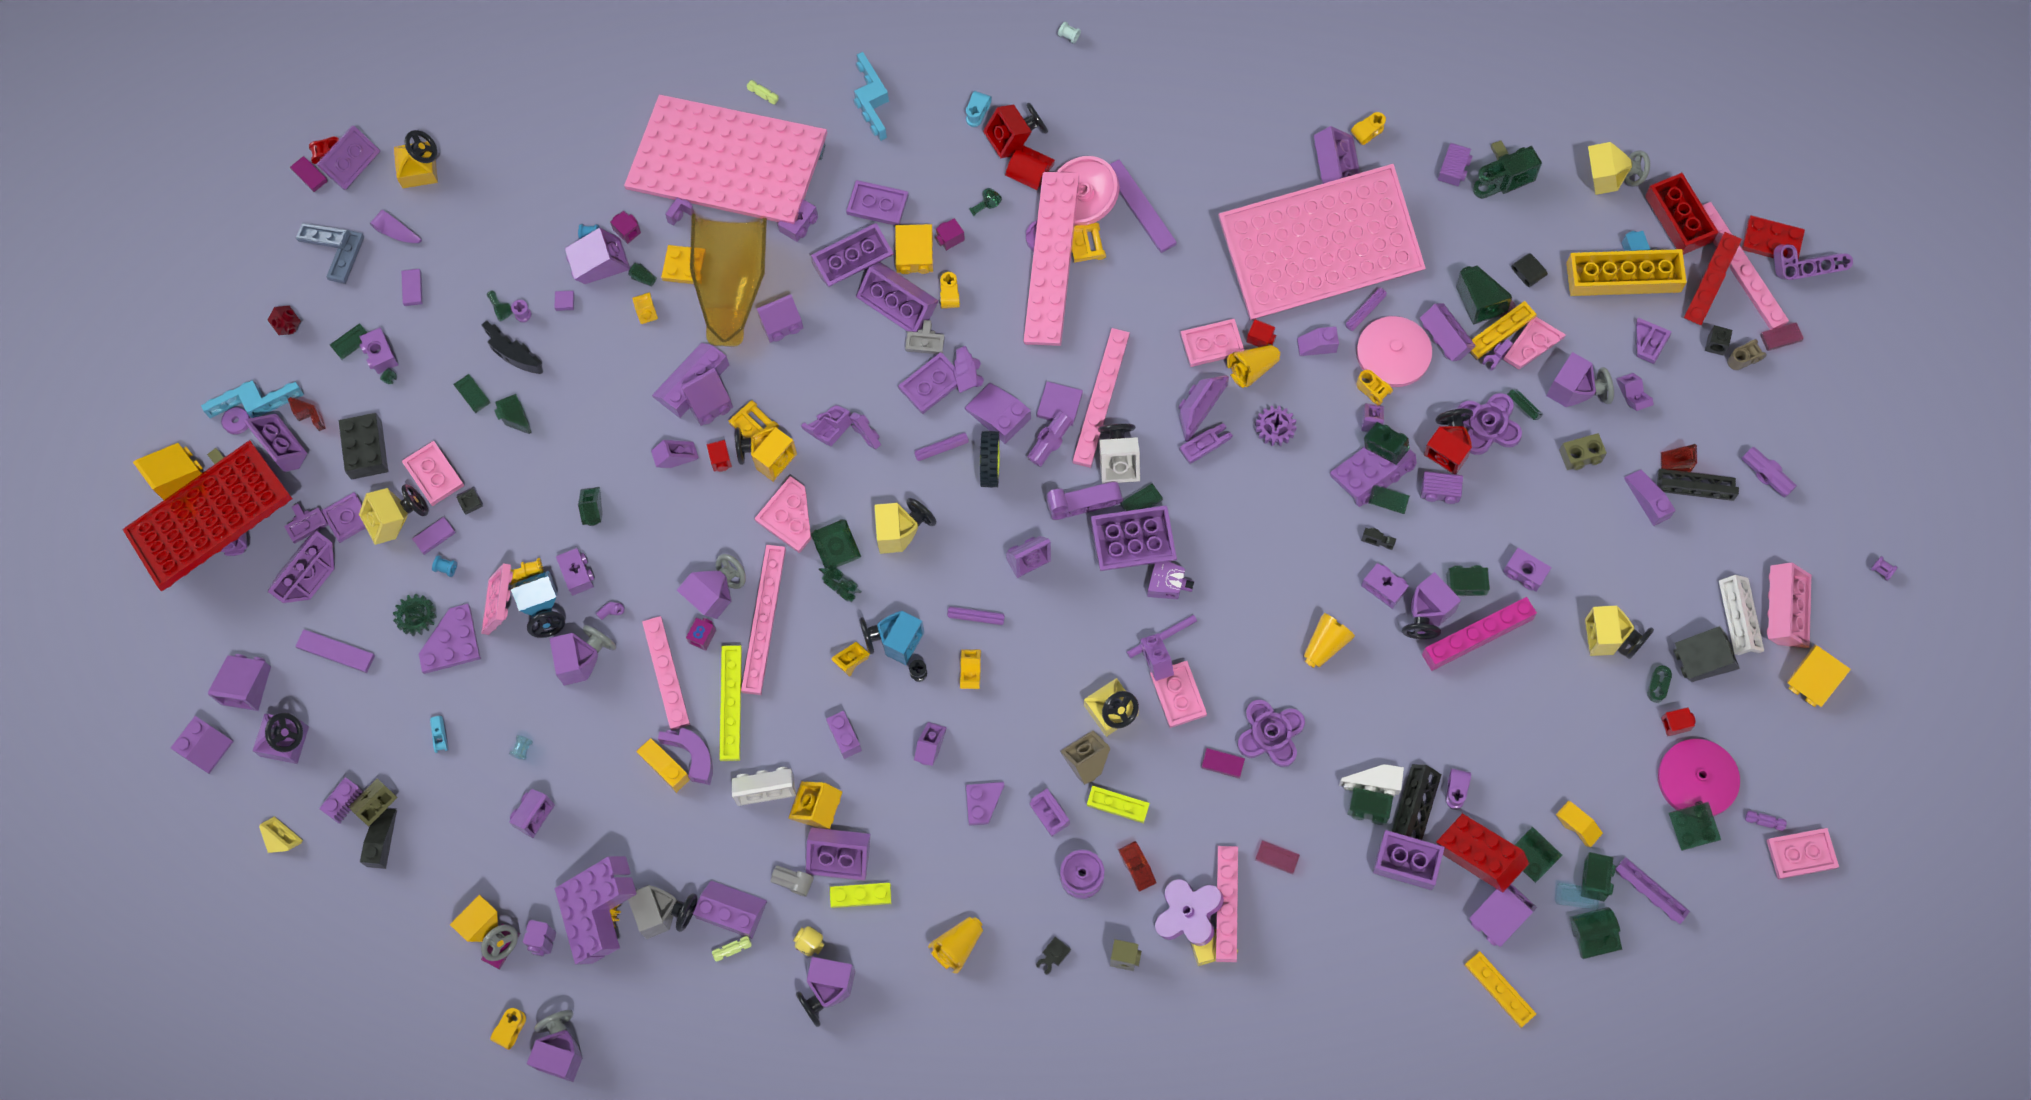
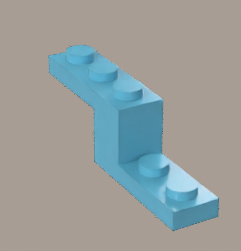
M861 52L857 54L858 62L856 66L860 73H864L867 85L854 91L855 99L853 100L858 109L861 108L863 111L862 116L864 120L871 124L870 129L873 135H877L880 141L887 138L886 129L874 109L889 102L888 92L865 54Z
M252 380L243 383L234 390L226 391L215 399L208 400L201 407L204 413L211 419L242 403L248 415L254 418L303 396L304 393L295 381L263 397L260 389Z

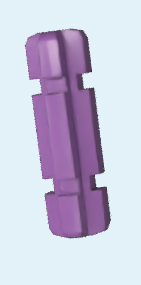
M1751 810L1746 813L1745 817L1747 822H1756L1757 825L1769 828L1775 827V829L1780 831L1785 830L1787 824L1785 819H1776L1774 816L1762 813L1757 814V812Z

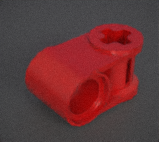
M333 136L311 142L309 150L312 152V163L317 164L339 138Z

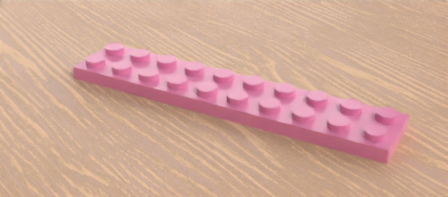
M1044 172L1042 176L1024 333L1025 345L1061 346L1080 179L1079 173Z

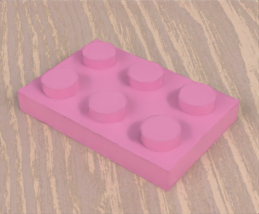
M1235 319L1184 330L1180 334L1190 367L1227 359L1233 352L1244 350Z
M434 441L402 460V463L432 506L464 486Z
M1188 661L1172 665L1174 675L1155 681L1150 672L1169 728L1207 716Z
M1828 828L1766 840L1778 880L1839 868Z

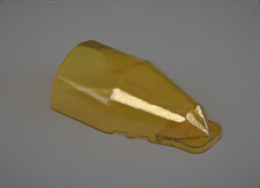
M692 214L690 273L706 324V340L713 346L736 347L743 341L744 327L765 274L767 218L750 223H727L698 218L696 214Z

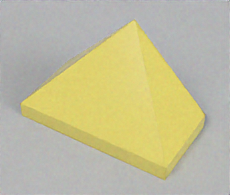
M275 816L259 826L268 853L289 851L303 841Z

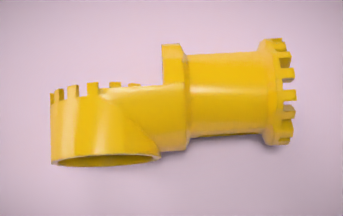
M537 558L536 561L528 563L521 562V568L510 569L513 572V577L508 585H513L516 582L527 579L528 576L544 573L541 559Z

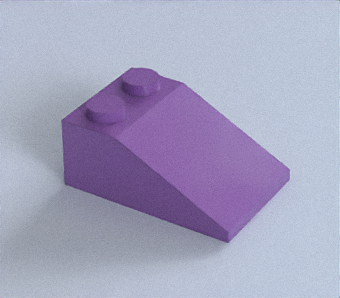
M715 368L681 386L688 406L700 426L711 423L714 418L727 414L733 408Z
M989 383L965 407V410L989 431H999V439L1004 444L1031 420V410L992 383Z
M1042 536L1031 537L1024 544L1013 546L1008 550L1006 559L1017 578L1051 562V541L1049 538Z

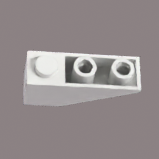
M1383 764L1343 777L1340 780L1339 786H1344V789L1351 791L1362 789L1365 793L1369 794L1381 792L1385 796L1395 797V795H1399L1401 792L1404 767Z

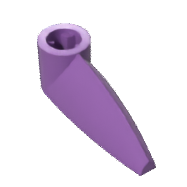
M381 210L370 222V225L379 233L393 239L409 243H420L422 241L421 238L384 210Z

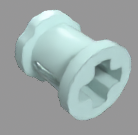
M1066 21L1063 22L1058 31V36L1071 40L1073 44L1076 43L1081 34L1079 28L1071 27Z

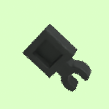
M1365 527L1361 541L1378 547L1381 545L1393 550L1396 538L1383 536L1384 533H1381L1376 528Z
M1055 937L1042 952L1046 958L1040 959L1036 967L1039 968L1042 964H1046L1048 968L1044 974L1048 975L1052 970V964L1054 963L1059 966L1071 949Z

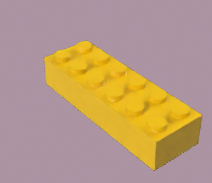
M1682 249L1570 253L1566 262L1570 296L1681 293L1687 283Z

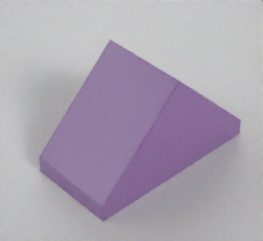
M1365 403L1361 431L1380 434L1384 423V406Z

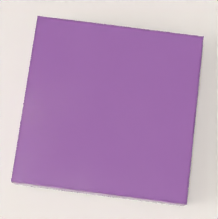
M1047 381L1037 417L1053 421L1060 411L1072 419L1073 422L1070 426H1073L1083 390Z
M355 492L321 511L339 543L366 528L359 516L362 503Z

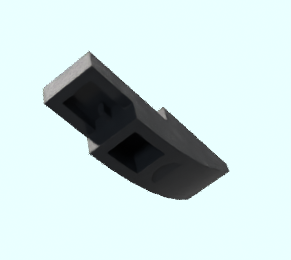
M488 321L481 325L485 333L491 338L487 341L491 350L500 358L524 371L536 374L543 373L540 366L542 364L536 356L532 357L529 354L530 350L524 343L520 345L517 340L512 343L507 336L502 337L500 329L495 324L491 325Z

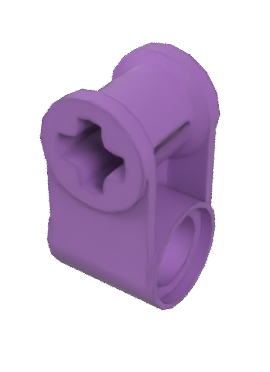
M1451 768L1446 803L1450 808L1459 809L1463 806L1470 785L1471 772ZM1454 795L1458 796V801L1455 800Z

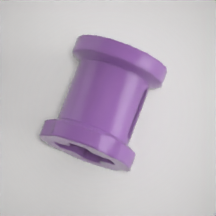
M524 300L513 302L511 309L515 314V318L519 322H527L532 315L527 303Z
M1880 556L1870 570L1877 571L1888 581L1898 567L1896 565L1892 566L1884 560L1883 556Z

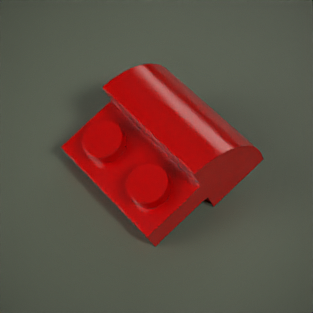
M1023 145L1022 149H1016L1012 155L1005 176L1038 190L1042 185L1043 173L1050 171L1054 166L1055 159Z

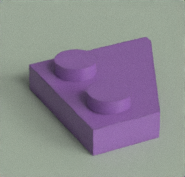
M1638 318L1636 323L1637 357L1655 364L1672 331Z
M1004 782L966 785L969 826L990 823L994 809L1004 789Z

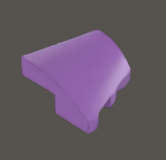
M835 405L827 412L817 415L816 421L808 425L803 423L801 427L814 438L826 445L832 446L853 422L849 418L851 416L849 410Z

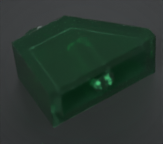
M517 394L495 402L497 409L494 411L498 420L502 419L506 426L524 433H532Z
M600 487L581 489L578 508L582 525L594 526L602 521Z

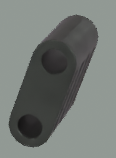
M1528 253L1511 265L1514 273L1527 287L1533 286L1548 275L1546 269L1531 253Z

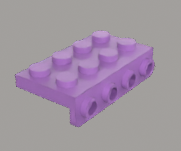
M1387 430L1331 471L1330 476L1355 499L1356 505L1361 507L1364 504H1368L1377 494L1384 492L1389 485L1399 481L1404 474L1411 472L1417 464L1416 454L1393 433Z

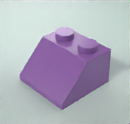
M791 294L757 308L761 325L770 343L780 341L785 336L796 334L803 329L801 317Z
M194 716L171 746V749L210 774L233 741Z
M531 789L529 793H525L522 797L519 808L512 812L509 823L514 828L534 838L555 804L547 795Z

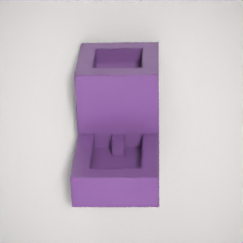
M1635 373L1616 378L1627 404L1634 410L1638 411L1654 405L1653 398L1644 393L1642 378Z

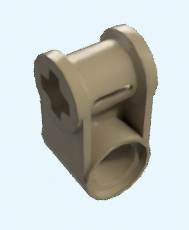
M1754 339L1736 348L1728 358L1727 364L1733 370H1740L1761 361L1767 354L1762 352L1758 345V340Z

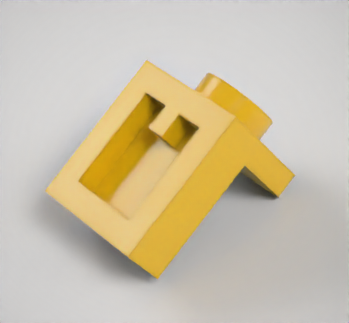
M650 292L632 298L640 324L658 319Z

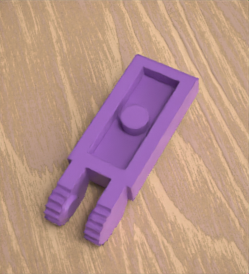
M1222 423L1180 446L1179 450L1188 463L1191 464L1220 447L1221 444L1229 441L1233 435L1229 432L1220 438L1217 437V434L1226 429V425Z

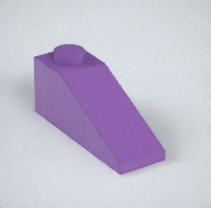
M1642 469L1624 477L1653 526L1671 518L1676 511L1666 494Z

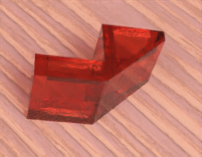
M292 397L287 398L293 415L298 421L311 417L313 425L318 431L326 429L321 414L314 405Z
M1136 841L1118 849L1124 866L1130 872L1136 889L1139 892L1157 883L1151 867Z

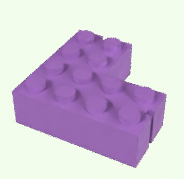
M608 856L554 888L575 965L593 964L604 958L605 955L620 949L609 910L637 894L632 877H614V875L631 874L626 856Z

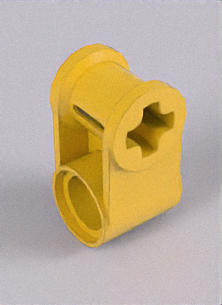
M1375 112L1363 121L1355 124L1351 129V133L1361 145H1365L1383 132L1386 117L1380 112Z
M945 272L940 279L941 309L960 308L957 277L952 272Z
M1368 369L1360 373L1356 382L1357 388L1376 405H1381L1382 400L1393 392V389L1387 382ZM1362 379H1368L1370 383H1365Z
M515 1008L506 1010L499 1024L494 1029L490 1040L510 1050L526 1022L525 1013ZM513 1015L518 1018L517 1021L511 1019Z

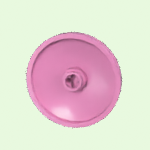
M1082 156L1070 160L1057 171L1079 173L1080 175L1075 226L1095 223L1112 210L1118 199L1120 186L1117 174L1105 160L1094 156Z
M1389 316L1375 320L1363 330L1357 344V359L1361 369L1373 371L1391 387H1403L1419 380L1426 373L1432 358V345L1426 332L1415 322L1403 317Z

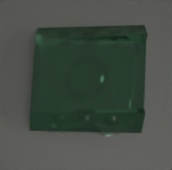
M840 519L818 530L815 529L811 533L814 545L826 571L861 558L846 520Z

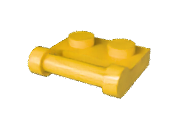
M1099 223L1074 226L1072 243L1074 263L1106 258V252L1103 250L1100 238ZM1087 232H1092L1096 251H1091Z
M753 400L728 421L734 429L737 427L741 429L744 438L752 437L770 428L779 427V424L768 418ZM753 412L767 427L763 429L748 413Z

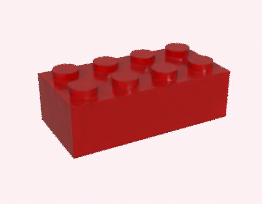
M1679 173L1649 187L1645 198L1676 249H1682L1684 255L1713 243L1719 232L1683 173Z
M1463 813L1436 841L1437 845L1445 847L1443 852L1445 857L1502 893L1529 864L1522 849Z

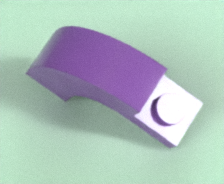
M685 728L680 729L679 735L671 730H666V732L660 731L658 740L661 744L683 748L691 754L692 763L688 775L689 779L692 782L710 785L713 776V761L702 739Z

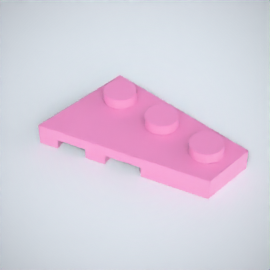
M1535 317L1527 324L1503 360L1520 370L1564 339L1566 334Z

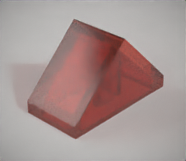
M1696 444L1661 452V469L1691 472L1697 464Z

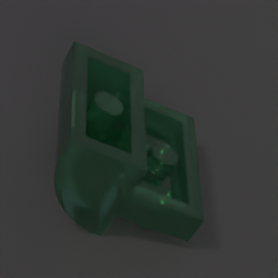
M1606 907L1570 916L1573 935L1577 938L1582 959L1622 950L1619 936L1620 926L1611 908Z

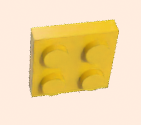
M668 245L661 276L662 281L698 285L705 253L704 249Z

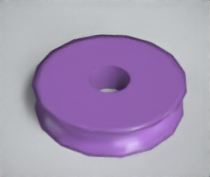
M233 407L223 414L221 424L228 433L233 435L241 434L248 429L244 421L249 419L250 416L245 409ZM235 419H239L237 423H233Z

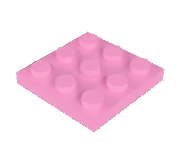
M503 563L488 580L481 634L489 635L507 618L508 609L505 607L506 601L508 602L510 598L508 584L511 583L513 572L510 571V564Z

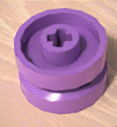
M1077 850L1071 852L1061 864L1060 881L1063 889L1067 894L1077 899L1093 897L1100 891L1104 882L1105 869L1103 863L1091 851ZM1079 872H1082V874H1086V875H1085V876H1080V875H1079Z

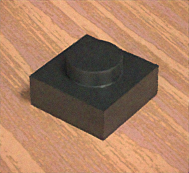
M474 489L456 497L465 515L483 507Z

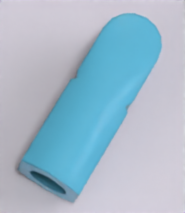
M436 716L430 718L434 752L438 753L439 750L443 749L448 751L443 717ZM442 738L443 742L437 743V739Z

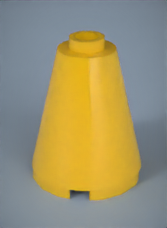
M1273 345L1233 352L1227 358L1228 369L1231 368L1233 372L1230 374L1232 379L1242 388L1251 386L1279 362L1280 351Z
M1324 613L1304 653L1306 658L1304 662L1312 668L1315 666L1321 667L1352 641L1355 635L1343 624L1338 623L1335 618Z
M976 917L966 918L928 945L929 949L931 947L933 949L931 952L932 956L945 969L951 967L954 969L952 973H959L983 932V924Z

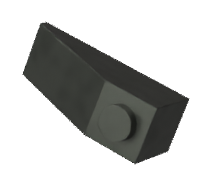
M386 809L369 826L360 858V863L364 866L386 869L397 810Z

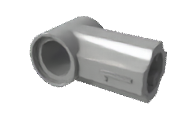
M776 866L772 873L771 883L788 888L791 892L800 896L807 897L814 877L801 871L794 872Z

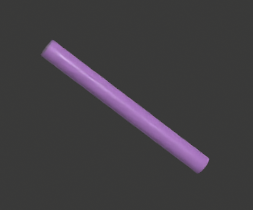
M1192 615L1161 632L1159 635L1162 641L1197 622V619ZM1140 644L1127 651L1128 657L1131 659L1143 652L1142 645Z

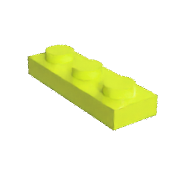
M1092 786L1087 801L1088 807L1143 824L1150 805L1148 802Z
M877 883L830 887L831 908L892 904L891 884Z

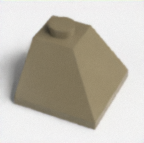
M1091 731L1060 752L1078 779L1085 785L1094 781L1096 777L1102 774L1110 747L1094 731Z

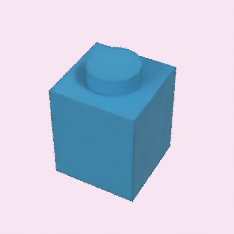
M1631 231L1625 235L1622 241L1624 251L1650 250L1644 231Z

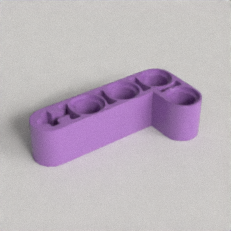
M1779 245L1774 250L1776 275L1784 280L1850 269L1853 265V258L1849 254L1836 253L1798 260L1797 250L1793 245ZM1785 248L1788 251L1786 257L1783 256V251ZM1843 260V263L1835 264V261ZM1822 261H1825L1826 263L1824 269H1822L1821 267ZM1805 264H1807L1808 270L1806 272H1804L1803 270ZM1787 267H1789L1790 273L1788 276L1785 274V270Z
M1110 482L1065 494L1063 489H1054L1047 493V504L1053 520L1112 507L1123 502L1118 482Z

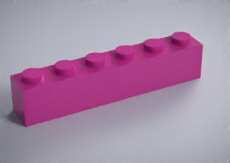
M1525 597L1426 647L1422 656L1431 671L1532 621L1537 612L1529 599Z

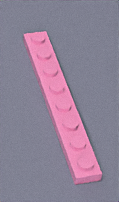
M1709 202L1704 204L1703 207L1719 232L1713 241L1717 248L1724 232L1732 233L1713 204ZM1739 245L1729 268L1769 329L1773 331L1787 324L1789 320Z
M1111 329L1073 458V464L1089 468L1092 466L1101 435L1098 428L1104 425L1130 332Z
M766 545L741 689L742 693L762 695L786 548L783 546Z

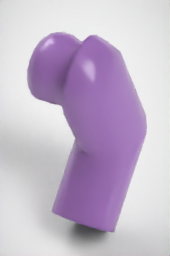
M608 602L596 612V615L603 620L609 614H623L625 608L621 603Z

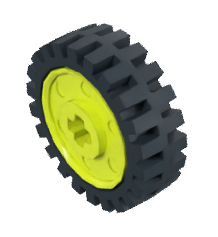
M999 431L981 432V487H998L1000 467Z

